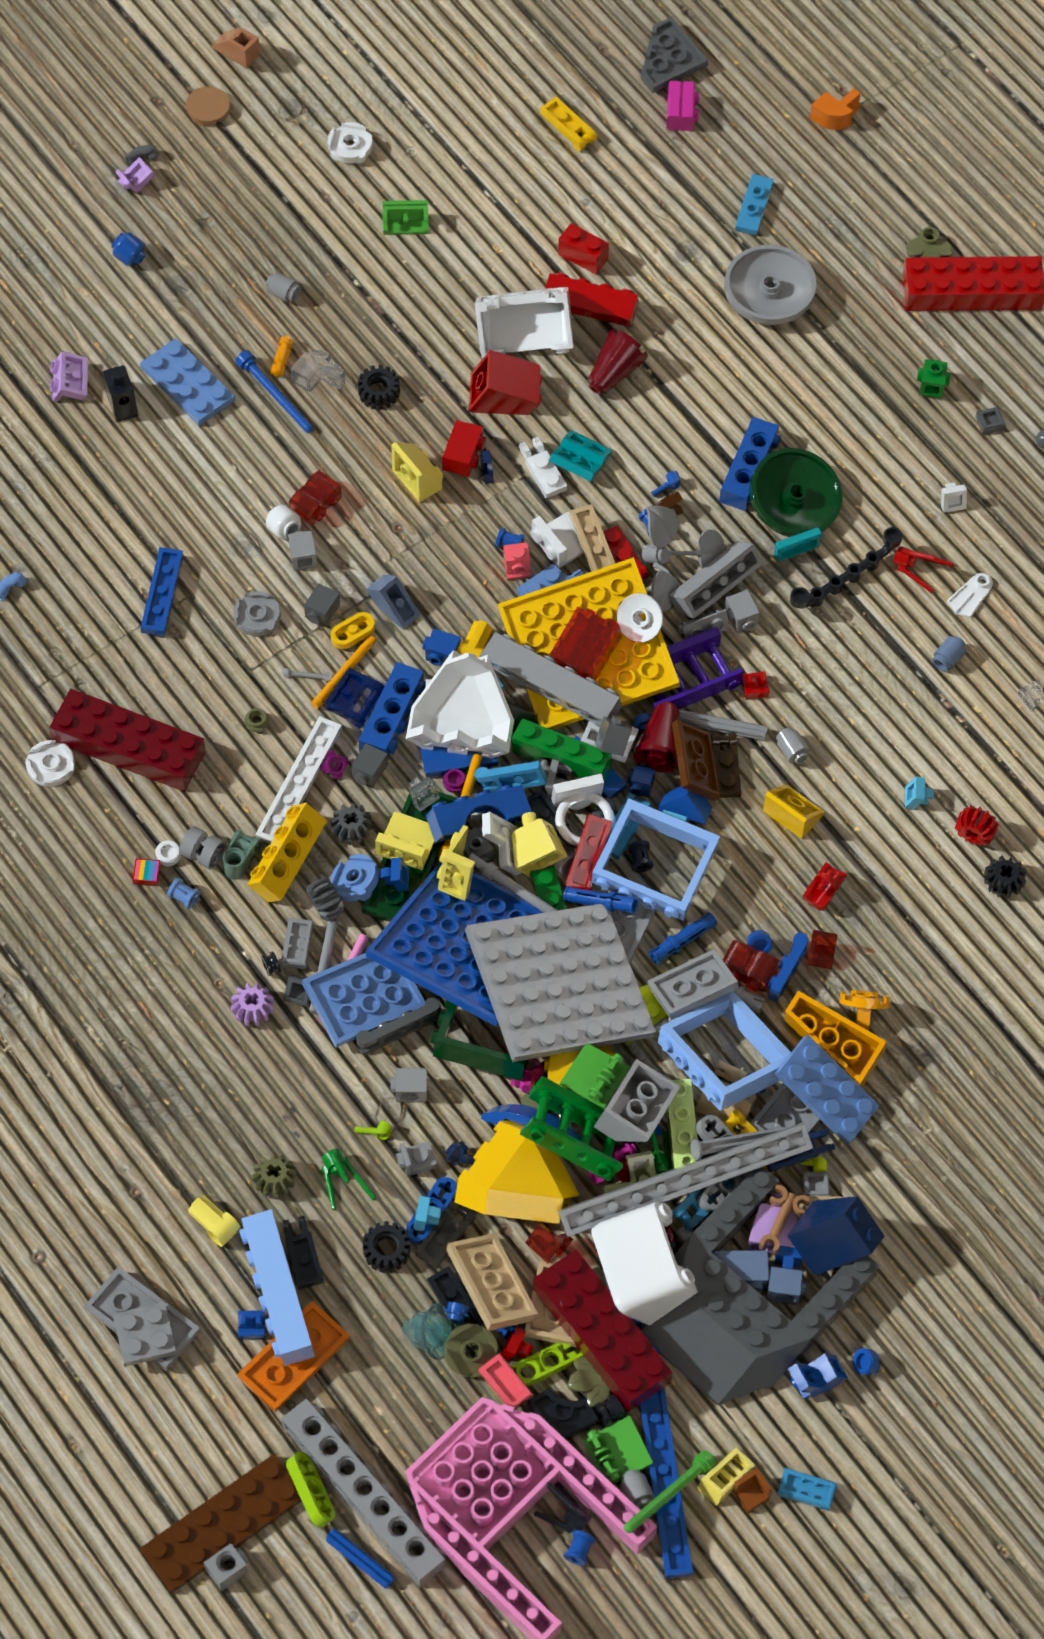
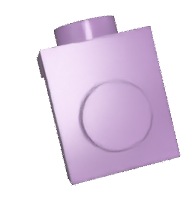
M140 157L124 173L119 169L115 171L120 177L118 182L126 190L131 188L136 193L156 175Z

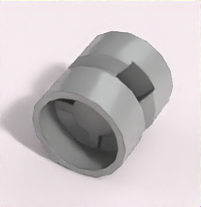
M192 826L181 841L179 854L192 861L197 859L198 864L212 870L220 861L226 844L213 835L208 837L207 832Z

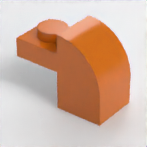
M853 88L839 101L828 92H825L812 103L810 119L829 130H842L849 127L852 122V115L860 107L861 93Z

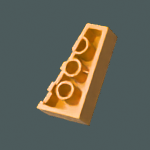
M800 991L796 993L785 1010L786 1023L802 1038L809 1035L858 1085L864 1086L884 1054L887 1041Z

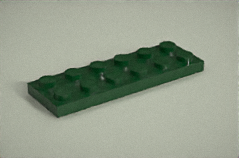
M413 784L401 813L428 822L426 815L434 804L446 801V804L454 803L457 797ZM444 841L434 843L423 870L408 866L409 891L399 892L394 885H386L385 879H381L380 874L379 881L372 891L371 897L362 906V913L390 922L432 872L438 858L440 846L443 845ZM382 858L379 865L380 871L385 867L391 868V859Z

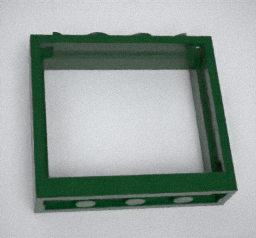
M446 1000L445 1008L447 1010L446 1012H441L438 1020L440 1028L438 1031L434 1030L430 1043L434 1044L433 1057L522 1081L529 1059L512 1062L509 1054L446 1037L458 1008L457 1005Z

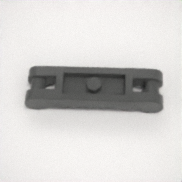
M428 998L424 1006L414 1011L408 1010L391 1022L385 1021L373 1031L363 1030L358 1032L356 1036L357 1051L362 1055L369 1054L437 1021L440 1016L439 1001L436 998Z

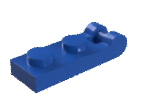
M801 932L794 935L789 956H783L778 967L781 969L777 976L773 975L768 983L767 988L770 989L768 999L776 1003L779 1002L806 954L808 936L805 933Z

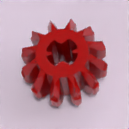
M970 806L960 812L955 829L958 831V836L965 838V842L969 841L973 846L978 844L983 847L985 844H990L993 841L999 824L996 821V817L990 815L989 811H984L981 807L977 809L974 806Z

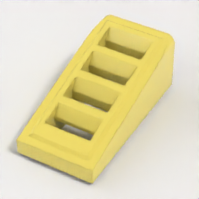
M736 1447L701 1479L698 1490L717 1506L733 1491L734 1482L755 1469L756 1465ZM734 1460L743 1470L740 1471L731 1461ZM726 1467L736 1477L731 1476L724 1468ZM719 1475L727 1483V1485H725L717 1476Z

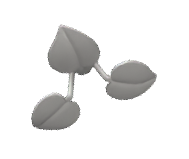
M648 506L646 507L648 513V532L652 545L648 544L643 548L642 559L645 563L653 564V568L661 570L653 578L651 597L658 602L662 612L674 606L668 595L679 587L677 578L671 577L670 571L662 566V564L669 561L670 555H700L699 564L704 568L725 551V545L719 532L708 529L702 532L699 537V551H669L665 546L672 542L671 537L676 535L678 531L677 516L667 507Z

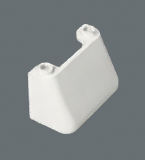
M568 287L478 297L475 301L481 359L484 358L489 350L505 354L551 348L560 354L570 352V348L574 347Z
M658 1201L602 1221L591 1230L616 1307L624 1315L648 1325L653 1324L698 1293L693 1273L689 1269H684L677 1265L664 1226L666 1227L672 1223V1210L667 1204Z

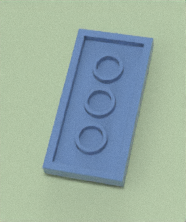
M176 338L140 362V368L198 426L235 401V395Z
M809 1035L801 1039L774 1073L845 1144L852 1142L880 1106Z

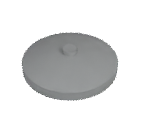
M760 245L741 252L732 260L726 271L724 288L728 302L741 316L760 324L778 325L799 318L809 309L816 293V276L809 262L799 253L783 246Z

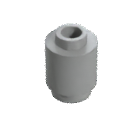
M279 272L271 274L266 281L267 292L286 302H295L300 295L301 286L298 285L297 281Z
M788 727L778 733L776 736L777 745L791 764H801L807 760L810 748L797 730Z
M633 1469L621 1476L620 1487L623 1494L639 1510H642L655 1499L646 1476L640 1470Z

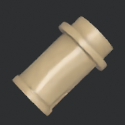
M723 1060L718 1062L717 1067L719 1068L714 1071L716 1076H720L733 1083L749 1074L745 1071V1068L739 1069Z

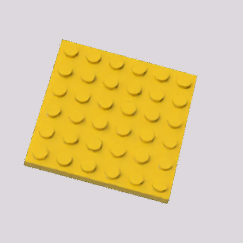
M634 557L497 604L507 635L511 636L516 641L515 643L521 646L528 645L532 647L536 654L542 657L545 655L551 657L557 662V665L563 668L565 666L572 668L577 672L578 676L584 679L586 677L593 679L598 683L599 687L605 690L607 688L614 690L619 694L622 706L680 687V682L661 630L651 640L636 642L627 638L618 625L617 612L622 601L633 594H647ZM642 612L641 619L645 621L646 615ZM526 688L534 712L538 714L537 721L539 725L554 730L584 719Z

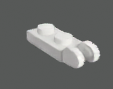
M535 437L532 440L533 446L538 453L533 456L525 442L520 443L519 448L526 460L525 464L544 497L547 499L567 491V484L556 465L549 461L550 455L547 450L545 451L540 439Z

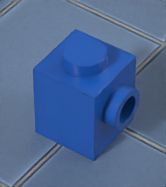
M433 628L431 636H426L423 643L426 660L436 666L443 665L452 651H457L461 637Z

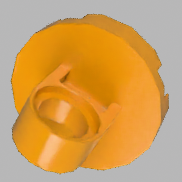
M851 990L850 995H847L846 991L840 992L839 1002L847 1006L857 1007L856 1024L868 1031L871 1009L890 1008L891 997L888 995H884L883 999L878 998V993Z

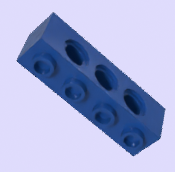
M752 417L721 487L720 503L746 511L749 503H751L749 485L752 474L761 460L769 455L773 448H778L781 436L778 435L779 425Z
M396 662L359 738V752L367 743L386 752L387 758L390 754L395 753L398 746L397 738L399 734L403 735L408 723L406 720L411 713V707L415 703L418 694L420 695L426 687L424 671ZM406 691L408 693L400 694L399 692ZM390 711H397L398 713H396V714H391V713H389V712H390ZM383 730L389 731L388 733H385V734L380 733V731H383Z

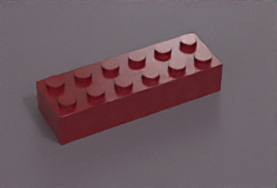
M71 688L49 726L51 740L61 744L64 743L72 750L183 792L186 791L206 753L204 738Z
M577 1249L533 1278L532 1290H534L546 1308L549 1309V1312L559 1322L567 1335L575 1342L577 1348L618 1398L627 1412H630L671 1383L673 1371L633 1320L618 1310L611 1292Z

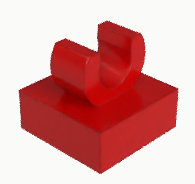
M765 671L743 674L742 686L745 700L769 697L770 691Z
M517 1327L511 1333L501 1352V1356L509 1361L515 1354L522 1359L529 1356L533 1346L522 1341L526 1334L525 1331Z

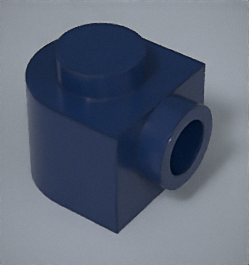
M636 765L634 769L630 768L627 783L631 784L629 792L637 795V797L644 796L649 798L654 784L656 769Z

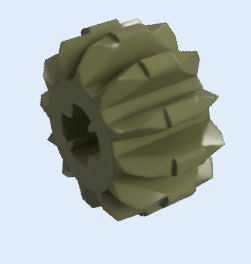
M273 1153L270 1155V1160L261 1157V1164L254 1165L256 1173L252 1175V1181L256 1182L255 1188L257 1191L263 1190L265 1197L273 1193L274 1198L277 1199L279 1196L278 1192L287 1195V1187L294 1188L295 1181L293 1179L297 1177L296 1170L292 1169V1161L285 1162L283 1154L278 1159H275Z

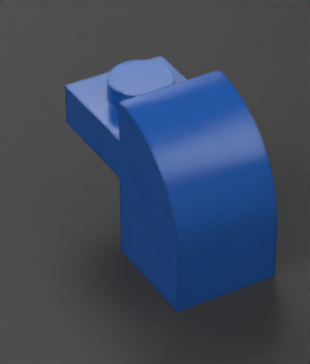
M823 1354L808 1365L796 1363L788 1368L792 1375L791 1382L800 1392L803 1399L816 1397L848 1379L837 1356L832 1354Z

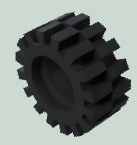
M373 365L370 371L366 368L364 369V374L361 373L359 375L358 394L361 402H365V406L368 407L371 404V409H376V406H379V410H383V405L389 408L391 407V402L395 404L397 398L399 399V376L396 375L394 370L390 372V367L388 366L383 369V365H378L379 368L375 369V365ZM375 383H383L388 388L377 392L370 389V386Z
M384 1221L382 1226L380 1222L375 1224L376 1228L371 1226L368 1229V1234L365 1233L363 1241V1254L366 1257L367 1264L371 1263L374 1270L380 1268L382 1273L385 1272V1269H389V1273L394 1272L393 1268L395 1267L397 1270L401 1269L402 1263L406 1264L408 1261L407 1257H410L408 1233L405 1234V1229L402 1226L398 1228V1224L393 1222V1225H389V1221ZM383 1239H391L396 1243L397 1249L391 1255H382L376 1249L378 1242Z

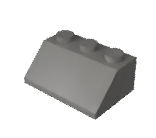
M636 1059L594 1127L615 1141L647 1142L680 1086Z

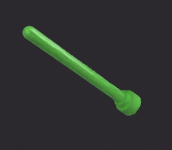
M706 1450L696 1455L690 1469L624 1525L625 1532L632 1533L698 1475H706L717 1465L715 1457Z

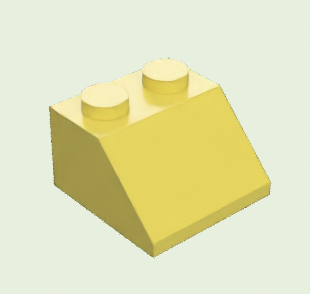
M395 442L392 444V471L419 503L442 490L443 473L439 467L433 466L424 450H420L416 444Z

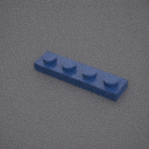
M159 547L141 623V633L165 636L184 556L183 550Z

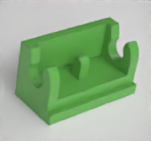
M428 200L383 201V235L429 234Z

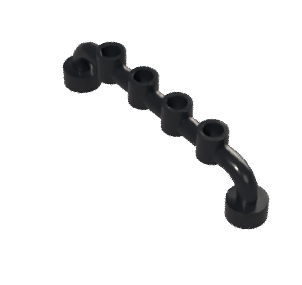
M896 527L887 528L883 535V543L885 545L876 552H868L866 558L858 564H849L847 571L839 576H831L827 584L821 588H812L810 594L803 587L794 588L790 594L791 605L799 609L807 608L810 605L814 607L821 606L824 596L829 593L833 595L839 594L842 590V585L847 581L852 583L858 582L861 572L866 569L870 571L876 570L879 566V561L886 557L894 548L900 546L903 537L902 531Z

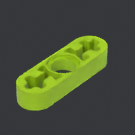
M298 1451L287 1460V1469L310 1520L318 1527H325L335 1518L334 1507L312 1459L305 1452Z

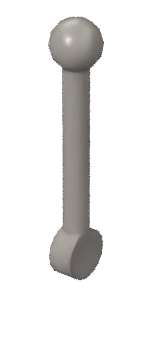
M285 668L282 671L284 677L323 679L326 683L333 678L330 672L315 674L291 671L289 668Z

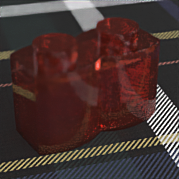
M318 470L307 480L304 486L293 494L289 500V507L300 518L313 525L316 521L319 522L325 517L326 509L338 504L342 497L341 485Z
M737 940L732 941L722 959L736 980L743 982L749 990L754 992H766L771 977L778 969L779 962L774 956L755 950L751 946Z

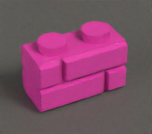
M669 82L667 105L668 130L678 131L681 129V131H692L694 122L698 123L699 109H695V105H699V91H695L694 82Z

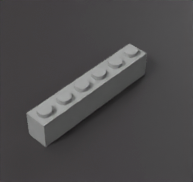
M495 632L480 657L489 656L495 672L599 727L604 716L612 718L613 715L618 714L622 707L619 694L610 688L605 690L599 687L598 683L588 677L584 679L578 676L577 672L567 666L563 668L557 665V662L546 655L542 657L536 654L532 647L528 645L521 646L515 643L516 641L507 634L502 636Z

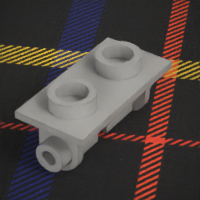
M714 609L709 613L701 615V619L693 618L688 621H682L681 625L677 626L679 633L684 635V640L714 627H718L719 631L723 632L729 629L727 610Z

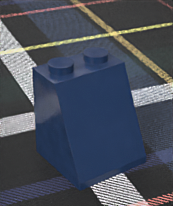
M854 1196L813 1201L788 1233L787 1237L812 1273L819 1275L872 1254L885 1235L859 1197Z

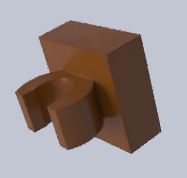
M675 492L652 506H664L674 509L676 514L680 515L683 513V509L677 503L682 501L683 498L679 492Z

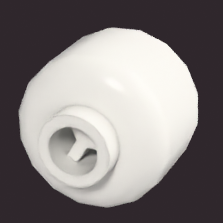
M278 505L268 513L266 526L276 537L288 540V534L300 531L301 518L290 507Z

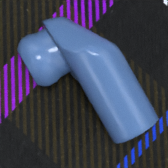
M14 572L1 580L0 601L5 600L8 592L14 585L22 588L26 584L27 578L22 576L21 572Z

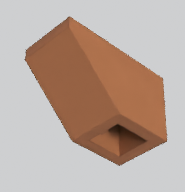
M242 27L225 31L212 44L213 49L246 69L260 56L259 37Z

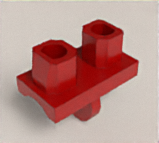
M825 862L803 894L802 899L807 901L813 908L824 911L846 879L847 874L836 870L829 863Z

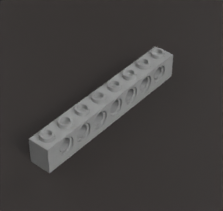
M305 1399L281 1418L282 1427L301 1450L309 1455L314 1465L418 1587H422L445 1568L444 1557L446 1555L436 1543L433 1545L426 1538L428 1534L421 1524L417 1523L415 1525L409 1518L410 1512L401 1502L397 1504L393 1500V1493L384 1482L380 1484L374 1478L376 1473L367 1462L362 1464L357 1458L359 1454L351 1443L345 1444L340 1438L342 1434L333 1423L328 1424L323 1418L325 1415L322 1409L316 1403L312 1405ZM310 1427H318L320 1429V1432L316 1435H309L306 1431ZM329 1446L337 1449V1452L333 1455H327L323 1451ZM346 1466L355 1469L350 1475H344L340 1472ZM363 1486L372 1489L368 1495H361L357 1491ZM380 1506H384L389 1509V1512L381 1516L376 1514L375 1510ZM401 1526L407 1532L402 1536H397L392 1533V1530ZM413 1547H421L424 1553L420 1556H413L410 1554V1550Z

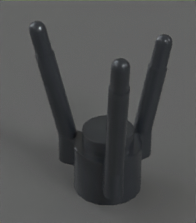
M547 1482L546 1487L569 1508L563 1517L567 1522L564 1523L538 1511L534 1512V1516L564 1529L569 1534L573 1530L582 1531L592 1516L575 1501L559 1482L554 1486Z

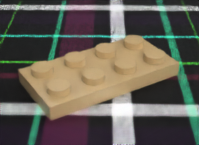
M496 1233L448 1243L446 1250L488 1331L536 1320L538 1312Z

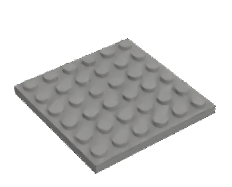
M595 904L467 925L465 932L512 1062L579 1051L587 1043L594 1047H601L654 1037L656 1033L610 911L606 909V906Z

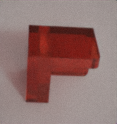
M813 930L807 965L832 970L838 934Z
M539 1224L525 1243L548 1264L561 1258L573 1241V1238L571 1236L567 1237L566 1233L555 1236L546 1226Z

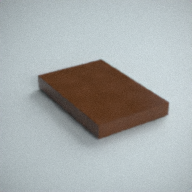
M680 720L672 722L682 788L713 801L721 798L710 733Z

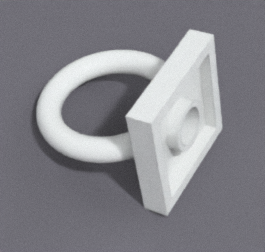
M602 774L553 784L551 802L557 808L555 815L557 830L564 840L574 846L578 845L580 837L571 833L566 826L565 816L569 808L577 810L594 803L602 810L605 819L612 821L608 837L613 831L615 822L613 810L610 804L601 797L604 785Z

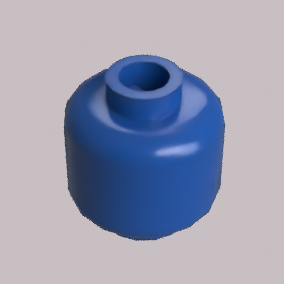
M131 232L120 233L111 245L113 256L126 266H132L134 263L139 265L146 256V253H144L145 243Z

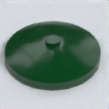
M785 448L770 453L761 460L754 470L749 485L750 500L758 517L770 529L787 537H792L817 527L821 533L824 532L837 518L842 506L841 484L832 467L818 455L803 449Z

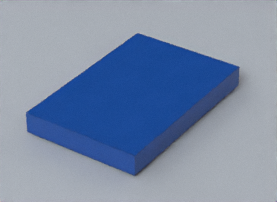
M434 746L433 750L419 747L426 778L445 775L452 769H458L462 772L468 771L473 755L480 754L482 757L481 752L468 751L467 755L448 753V748ZM482 757L480 767L498 766L497 757Z

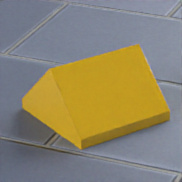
M787 784L768 790L765 795L763 812L800 839H803L825 813L824 810Z

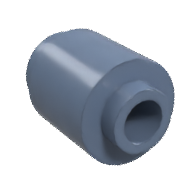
M948 636L935 651L932 659L933 664L943 672L953 669L967 652L965 642L957 636Z

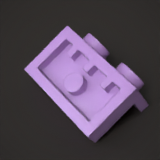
M61 351L57 359H53L50 368L51 373H53L50 391L53 392V401L58 402L61 396L84 401L87 397L88 358Z

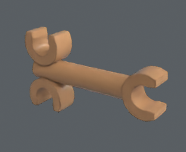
M776 1185L775 1192L781 1194L782 1198L777 1199L771 1196L769 1202L772 1206L781 1207L770 1233L761 1238L759 1249L762 1250L766 1243H772L774 1245L773 1255H776L779 1251V1236L791 1210L796 1216L801 1217L805 1210L800 1209L797 1205L800 1203L809 1205L810 1203L808 1196H796L793 1193H788L787 1189L782 1185Z

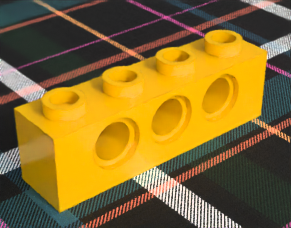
M307 803L293 805L287 810L284 822L274 832L273 841L265 848L259 865L250 874L251 878L247 885L267 902L281 901L327 822L323 816Z

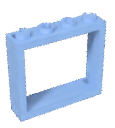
M628 798L593 870L591 883L601 886V890H610L621 896L636 897L643 907L663 912L668 918L672 916L684 921L717 851L720 836ZM628 819L705 851L682 901L604 870Z
M734 991L662 1025L658 1038V1043L662 1050L669 1054L677 1067L690 1077L692 1083L700 1088L709 1102L711 1101L720 1112L781 1081L774 1073L791 1053ZM723 1014L770 1063V1065L727 1087L680 1037Z

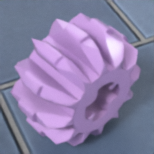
M247 983L245 990L238 987L236 990L237 995H232L231 1002L233 1005L231 1006V1011L233 1014H236L238 1022L244 1020L245 1025L248 1026L251 1021H254V1024L258 1027L260 1019L267 1022L269 1019L268 1014L273 1013L272 1004L274 999L272 995H269L267 987L261 989L260 984L257 983L254 988H251L250 984Z

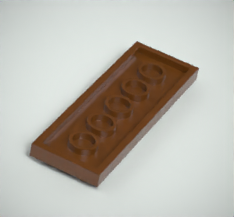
M272 1454L140 1547V1551L172 1594L205 1571L204 1562L230 1543L236 1549L298 1505L302 1500L290 1474L277 1456Z

